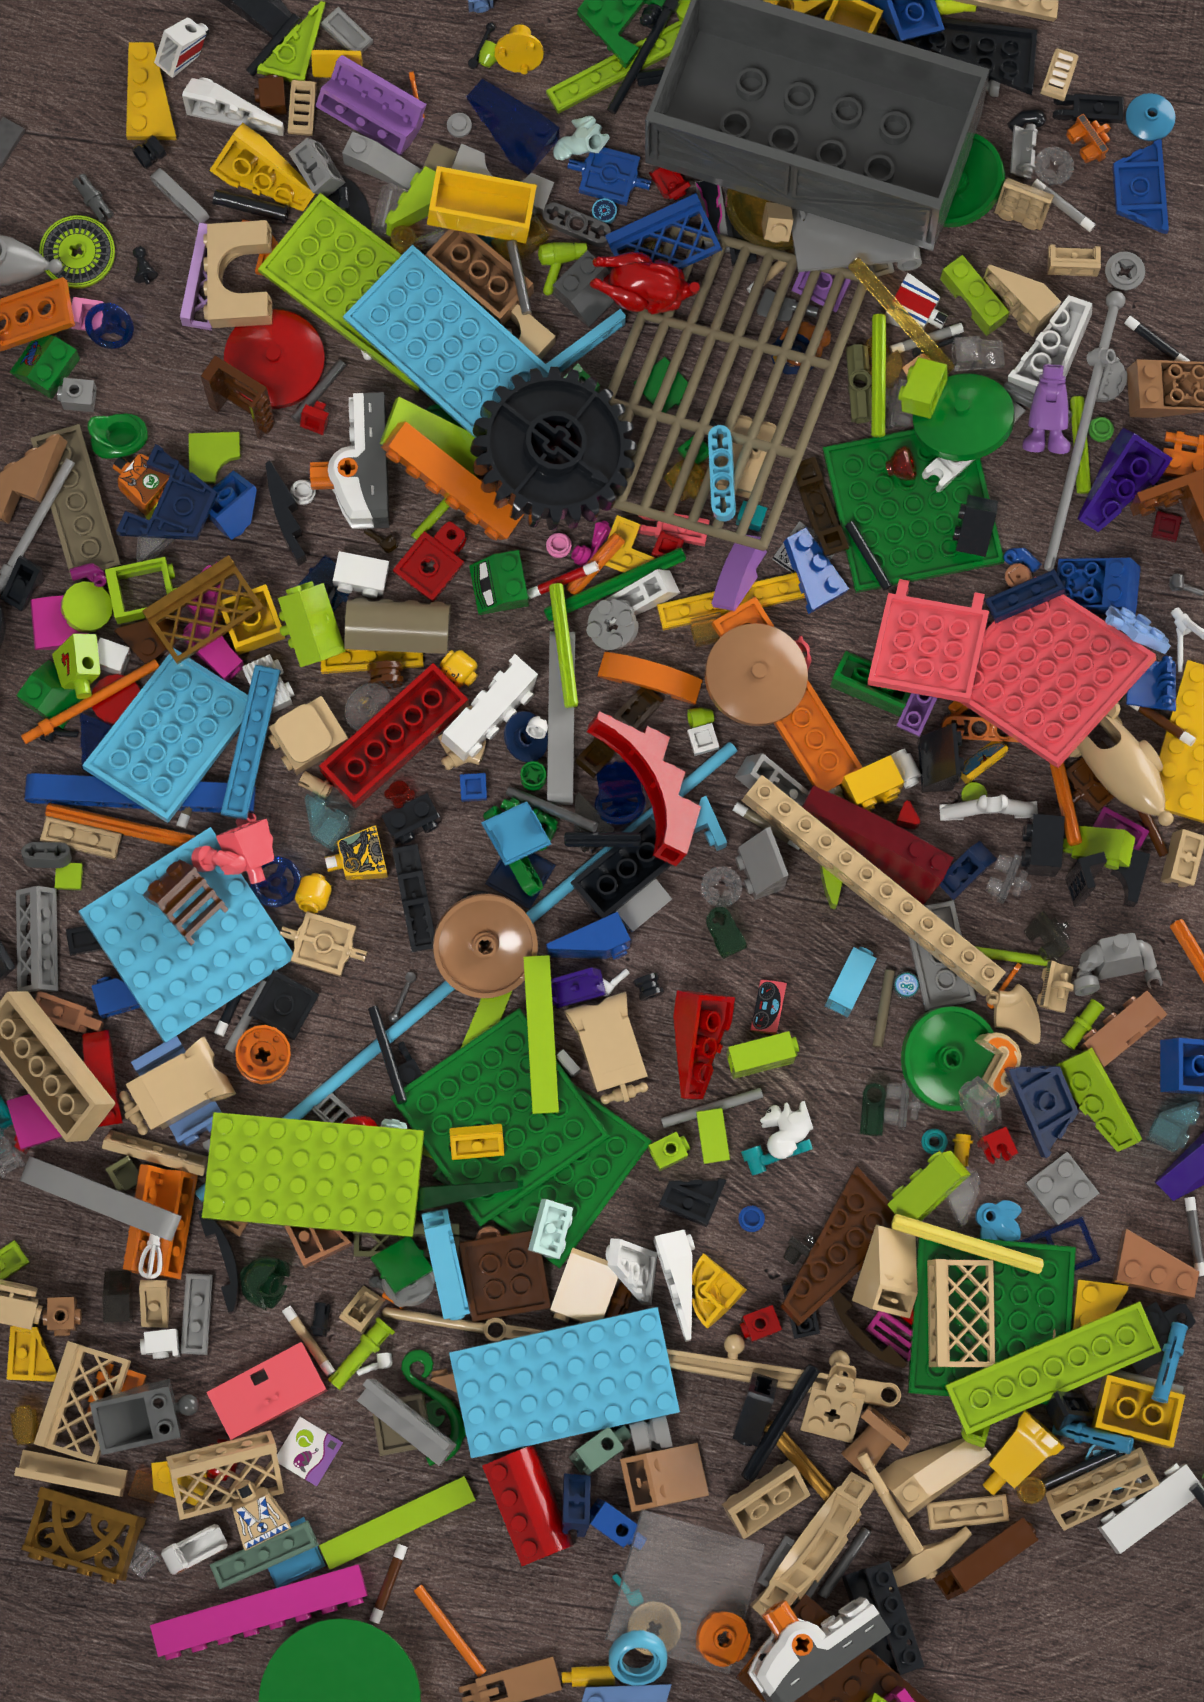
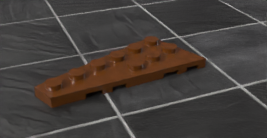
M858 1166L852 1171L780 1306L797 1326L801 1325L862 1269L875 1226L880 1225L891 1228L895 1213L887 1205L889 1203L888 1199Z

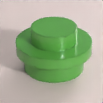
M1105 417L1093 419L1088 429L1090 437L1097 442L1108 441L1114 432L1112 422Z

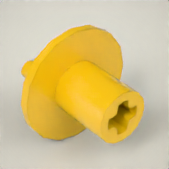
M514 25L510 29L509 34L500 38L495 45V58L498 64L512 72L527 74L528 71L538 67L543 60L544 48L541 42L531 35L530 28L525 25Z

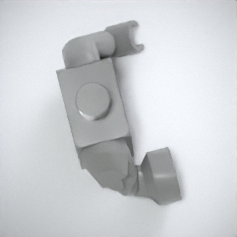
M1135 933L1118 934L1098 940L1097 944L1081 954L1080 963L1077 967L1080 970L1077 972L1076 979L1072 983L1075 994L1077 996L1093 994L1100 989L1098 980L1143 972L1144 969L1147 970L1145 979L1150 989V982L1153 979H1158L1160 986H1162L1163 981L1160 972L1155 969L1157 964L1151 945L1143 940H1137Z

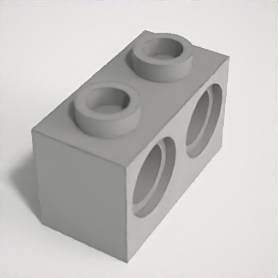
M306 138L289 152V155L313 193L318 195L321 193L327 198L346 183L322 143Z

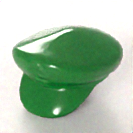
M133 414L94 416L88 421L92 449L101 458L114 459L132 455L145 445L148 438L145 422Z

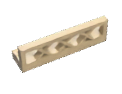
M1140 1447L1131 1451L1130 1454H1125L1045 1494L1051 1511L1063 1531L1160 1484L1148 1463L1144 1451ZM1148 1474L1149 1480L1143 1483H1135L1137 1478ZM1118 1487L1125 1488L1118 1495L1111 1494L1112 1490ZM1100 1499L1099 1504L1087 1506L1089 1501ZM1070 1510L1076 1511L1074 1516L1066 1520L1062 1517V1514Z
M23 1450L19 1468L16 1467L14 1475L123 1497L128 1470Z

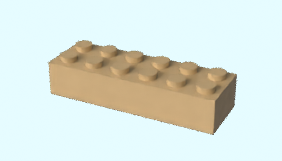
M28 991L7 992L0 1001V1057L66 1142L87 1141L116 1103Z

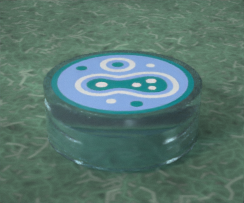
M911 972L900 973L893 982L894 992L903 999L914 997L920 987L919 979Z

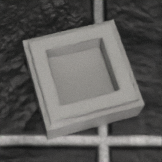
M564 1049L556 1055L557 1062L571 1078L580 1073V1068Z

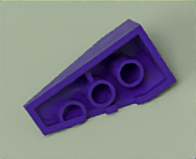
M1122 428L1107 452L1077 519L1099 532L1121 513V510L1135 498L1138 492L1145 490L1150 485L1153 486L1159 481L1173 458L1135 433Z

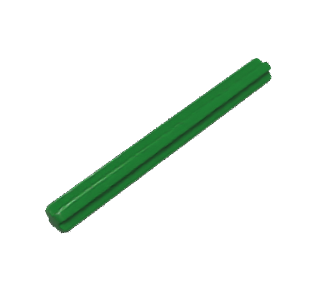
M678 548L565 599L567 614L624 589L657 569L666 570L684 562L686 556L683 549ZM552 606L544 609L547 620L552 621Z

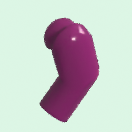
M93 563L70 568L73 581L87 578L96 587H103L107 583L105 571Z

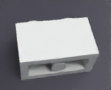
M339 551L333 577V586L343 593L356 591L361 592L363 596L368 598L383 597L389 571V561Z

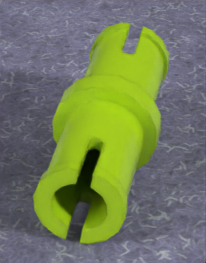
M1091 999L1081 1015L1074 1018V1024L1064 1038L1061 1039V1042L1070 1049L1075 1050L1084 1035L1093 1029L1091 1027L1105 1008L1096 1000Z

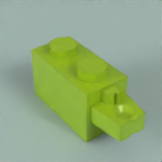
M1079 826L1082 838L1081 844L1070 846L1067 838H1063V852L1070 853L1074 859L1104 852L1107 859L1104 867L1118 870L1119 866H1130L1135 837L1126 830Z

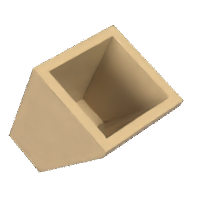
M572 1248L550 1308V1312L555 1313L553 1318L568 1323L569 1319L580 1324L605 1317L619 1279L607 1265V1260Z

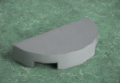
M1116 357L1113 364L1104 367L1095 402L1105 403L1112 401L1122 393L1127 383V371H1125L1118 357Z

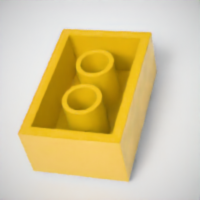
M1105 1375L1102 1378L1094 1413L1095 1417L1093 1418L1091 1428L1125 1437H1132L1134 1440L1168 1449L1173 1448L1185 1395L1170 1391L1168 1403H1160L1151 1399L1155 1387Z

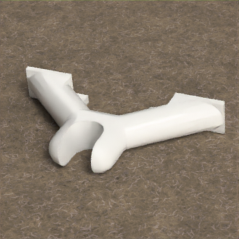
M1003 794L997 797L982 795L979 799L954 804H939L940 821L963 820L964 817L991 813L1014 815L1015 818H1031L1033 814H1038L1037 801L1025 802L1008 799Z

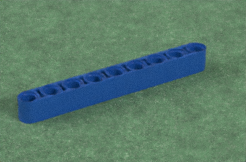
M38 773L26 775L24 801L28 803L145 809L95 776ZM199 782L178 811L190 807L192 812L221 813L228 783ZM254 787L249 813H254L256 787Z

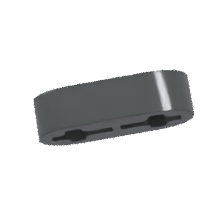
M30 842L23 846L21 850L24 864L31 868H63L70 864L72 860L69 846L62 842Z

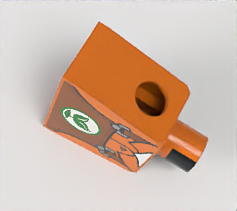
M138 454L131 463L125 458L119 457L112 467L121 474L117 479L118 487L147 516L158 503L170 476L147 468L146 463L149 457L143 454Z

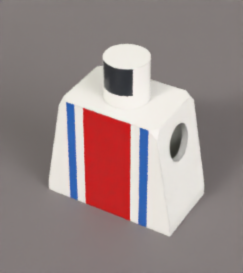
M186 18L167 28L163 32L154 63L169 76L175 77L200 55L204 40L209 35L208 27L203 23L196 24L192 19Z
M907 273L885 314L886 323L917 333H923L928 323L942 329L948 315L936 310L940 296L909 273Z

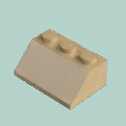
M787 1460L783 1464L775 1466L771 1472L762 1478L754 1480L738 1494L730 1496L721 1505L742 1538L746 1539L809 1497L810 1493L796 1466Z

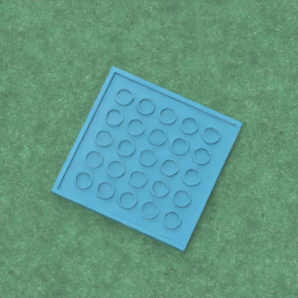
M211 827L78 911L165 1043L269 976L273 969L277 971L289 963L293 955L292 950L282 935H280V932L242 874L224 875L225 872L217 865L212 871L198 872L216 892V895L223 900L229 910L224 913L219 909L191 936L195 941L192 946L189 945L162 911L143 897L148 886L153 881L160 879L172 863L180 859L193 866L192 853L195 848L207 845L211 846L214 850L222 851L216 834ZM203 887L173 914L175 919L205 891ZM210 898L202 907H200L182 925V927L184 929L187 928L212 902H214L213 899Z

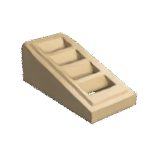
M1058 48L1055 49L1040 94L1061 101L1065 100L1079 58L1077 54ZM1049 84L1062 87L1063 89H1060V88L1051 86V85H1049Z
M291 81L288 134L313 136L317 97L316 82ZM296 101L310 102V104H296ZM295 111L309 112V115L295 114ZM294 121L308 122V126L294 125Z

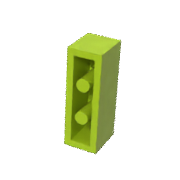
M938 1151L928 1159L929 1165L924 1170L920 1168L910 1176L911 1182L906 1187L903 1185L892 1194L893 1199L887 1205L895 1214L923 1221L971 1174L952 1151L943 1153Z

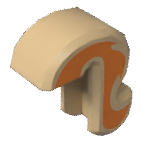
M996 1032L979 1035L974 1041L995 1054L978 1084L979 1089L986 1097L1005 1096L1011 1089L1010 1082H1006L1005 1078L1007 1075L1004 1069L1007 1067H1020L1022 1055L1019 1046L1009 1036Z

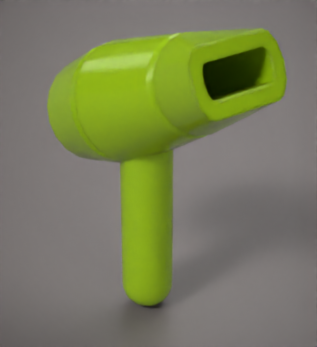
M551 242L540 245L538 250L540 263L542 265H551L543 288V293L546 296L553 293V284L557 281L561 265L578 260L587 251L586 243Z

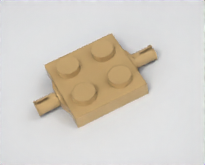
M306 911L303 923L298 928V931L284 926L281 929L280 935L282 937L294 940L295 949L291 958L292 963L341 977L345 963L350 957L365 962V956H367L368 951L353 948V938L356 931V926Z

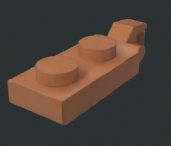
M38 991L35 1001L54 1025L82 1034H86L87 1029L95 1032L102 1031L104 1023L92 1018L94 1012L88 1010L87 1007Z

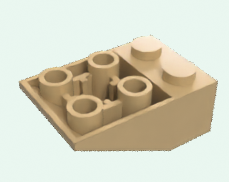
M1007 178L1003 184L994 213L998 214L1003 220L1020 222L1027 229L1041 230L1054 195Z
M989 265L986 269L983 280L1007 308L1009 316L1012 315L1018 321L1017 325L1024 333H1029L1034 337L1049 324L1050 319L1059 309L1061 301L1044 283L993 265Z
M876 1225L852 1301L873 1310L910 1318L918 1294L916 1236Z

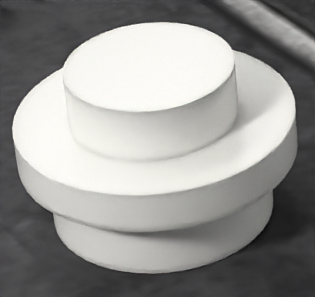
M298 480L291 486L290 493L297 504L307 505L314 500L316 490H311L310 481Z

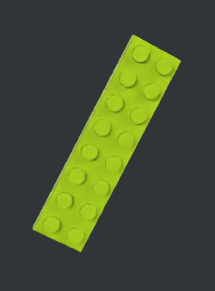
M1138 1301L945 1385V1388L963 1430L968 1435L1051 1399L1056 1391L1068 1392L1161 1351V1348L1142 1304Z

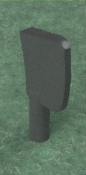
M770 289L765 290L757 308V314L763 317H767L776 294ZM785 297L776 320L789 322L798 302ZM808 305L805 315L817 317L819 308Z

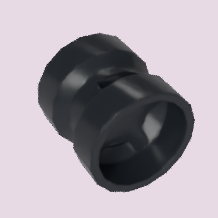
M153 134L146 138L144 144H138L132 148L135 157L145 169L152 166L153 161L156 159L160 160L167 155Z

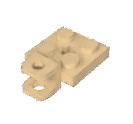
M835 1362L830 1368L826 1385L817 1382L812 1384L801 1424V1431L848 1443L853 1442L865 1399L864 1394L854 1392L856 1368L854 1366ZM845 1371L848 1375L846 1377L839 1376L838 1372ZM831 1409H835L836 1414L838 1415L830 1416L826 1412H830Z

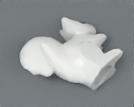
M805 1101L800 1103L799 1110L791 1111L787 1102L784 1104V1111H781L779 1106L773 1105L760 1120L763 1123V1128L779 1127L780 1131L772 1134L767 1142L769 1153L778 1159H785L793 1155V1151L797 1149L796 1143L802 1141L809 1131L813 1129Z

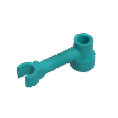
M810 1139L797 1143V1149L793 1151L791 1156L812 1150L813 1147ZM761 1145L741 1152L744 1162L747 1161L752 1176L767 1171L766 1165L782 1160L773 1157L770 1153L764 1155Z

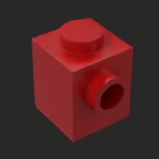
M773 1305L743 1316V1323L739 1324L744 1338H749L751 1343L782 1331Z

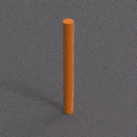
M421 1584L414 1590V1593L479 1678L487 1670Z

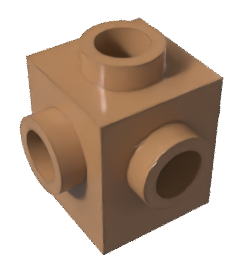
M75 1297L47 1298V1309L43 1310V1325H47V1330L54 1332V1336H70V1331H77V1325L82 1323V1311L77 1309V1299ZM65 1313L64 1320L60 1321V1315Z

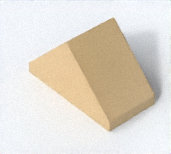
M363 1285L341 1313L339 1319L356 1331L364 1334L385 1299Z

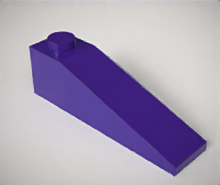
M1204 1132L1155 1181L1172 1201L1204 1185Z

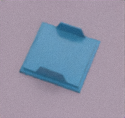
M527 801L481 822L505 866L551 845L541 823Z
M302 1517L290 1523L291 1528L306 1522L305 1518ZM316 1546L271 1566L268 1570L276 1588H279L326 1565Z

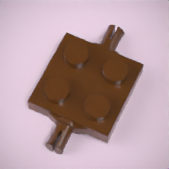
M1104 741L1096 745L1100 749H1109ZM1083 757L1066 770L1068 781L1074 789V792L1071 793L1074 804L1082 799L1097 813L1115 798L1097 779Z

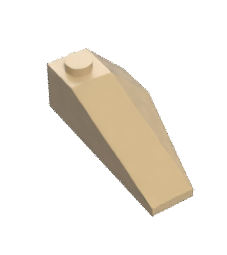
M962 1438L896 1460L882 1470L879 1475L887 1489H889L898 1508L909 1519L992 1455L985 1446L982 1448L970 1444Z

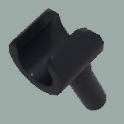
M54 728V732L49 735L40 736V740L53 743L55 736L77 738V731H64Z

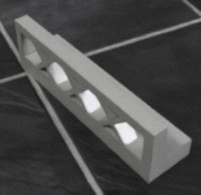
M33 886L16 890L17 992L58 991L56 888ZM26 895H30V904L28 908H26ZM30 921V931L27 934L26 925ZM28 947L31 948V955L29 959L26 958V951ZM30 972L31 985L27 986V975Z
M367 1379L363 1384L366 1389L357 1401L434 1463L442 1466L457 1444L376 1379Z

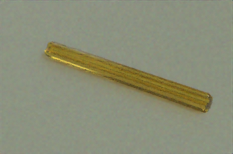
M859 257L853 259L848 265L853 274L923 353L932 361L947 364V374L950 373L955 367L952 361Z

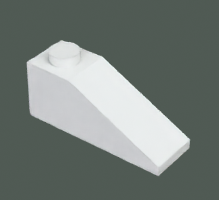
M657 569L605 600L617 599L627 602L633 607L636 616L656 607L657 604L668 601L680 594V591L669 570ZM613 618L612 621L609 620L608 626L611 627L615 625L616 619Z

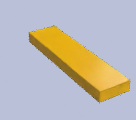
M345 649L346 652L320 661L321 674L367 671L368 664L378 661H398L402 663L403 669L424 667L423 653Z

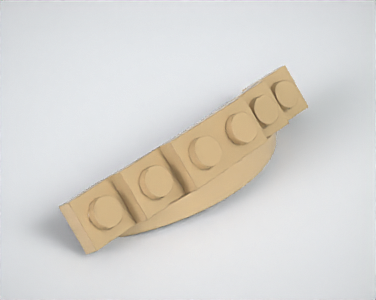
M850 1472L843 1484L835 1489L792 1546L769 1581V1587L759 1599L761 1605L770 1608L774 1604L786 1600L791 1607L796 1598L802 1599L814 1581L817 1583L820 1581L848 1542L847 1534L862 1515L860 1509L875 1489L872 1483Z

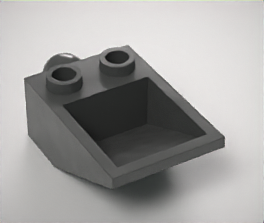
M167 1379L144 1384L90 1402L101 1455L181 1438L182 1429L178 1413H182L185 1416L195 1414L199 1408L198 1399L193 1395L187 1394L182 1396L178 1402H175L171 1381ZM156 1398L163 1400L159 1406H156L153 1402ZM162 1424H167L169 1426L163 1429L159 1428Z

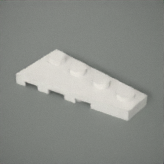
M611 1238L610 1245L606 1249L607 1265L641 1304L651 1305L657 1252L622 1239Z

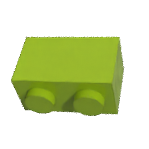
M918 357L915 365L909 368L906 386L902 385L899 392L898 400L901 401L902 412L931 419L948 380L947 364Z

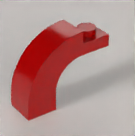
M109 1030L83 1034L84 1063L116 1103L98 1127L123 1123L115 1082L113 1048Z

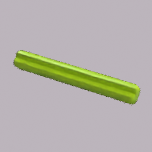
M1074 396L1070 400L1073 447L1085 404L1083 396ZM1087 437L1076 477L1078 494H1088L1091 490Z

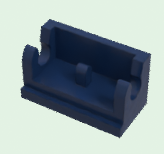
M567 1473L563 1475L562 1532L564 1534H568V1530L575 1529L577 1530V1537L585 1538L590 1525L591 1476Z

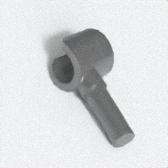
M1173 574L1169 579V587L1172 591L1184 590L1201 597L1204 594L1203 590L1189 584H1184V575Z

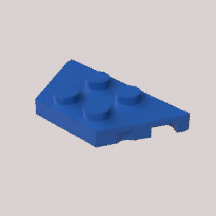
M1157 139L1152 145L1142 150L1139 149L1133 152L1131 156L1113 163L1115 209L1117 215L1160 233L1167 234L1169 226L1162 139Z

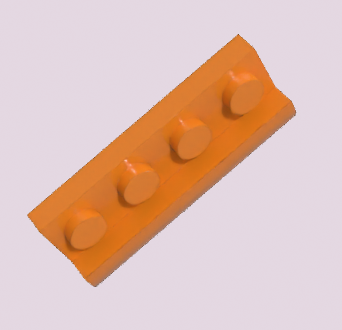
M140 1164L135 1198L182 1216L173 1240L169 1241L160 1238L162 1271L158 1276L181 1280L198 1175L180 1170H167ZM130 1225L123 1270L140 1274L138 1265L142 1252L147 1246V1241H149L150 1233ZM150 1250L143 1264V1271L145 1273L147 1272ZM156 1250L152 1274L157 1271L158 1259Z

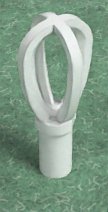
M153 1234L149 1236V1241H147V1246L142 1252L138 1265L140 1275L147 1279L157 1278L162 1271L160 1237ZM150 1250L147 1272L145 1273L143 1271V1264ZM156 1250L158 1259L157 1271L152 1274Z

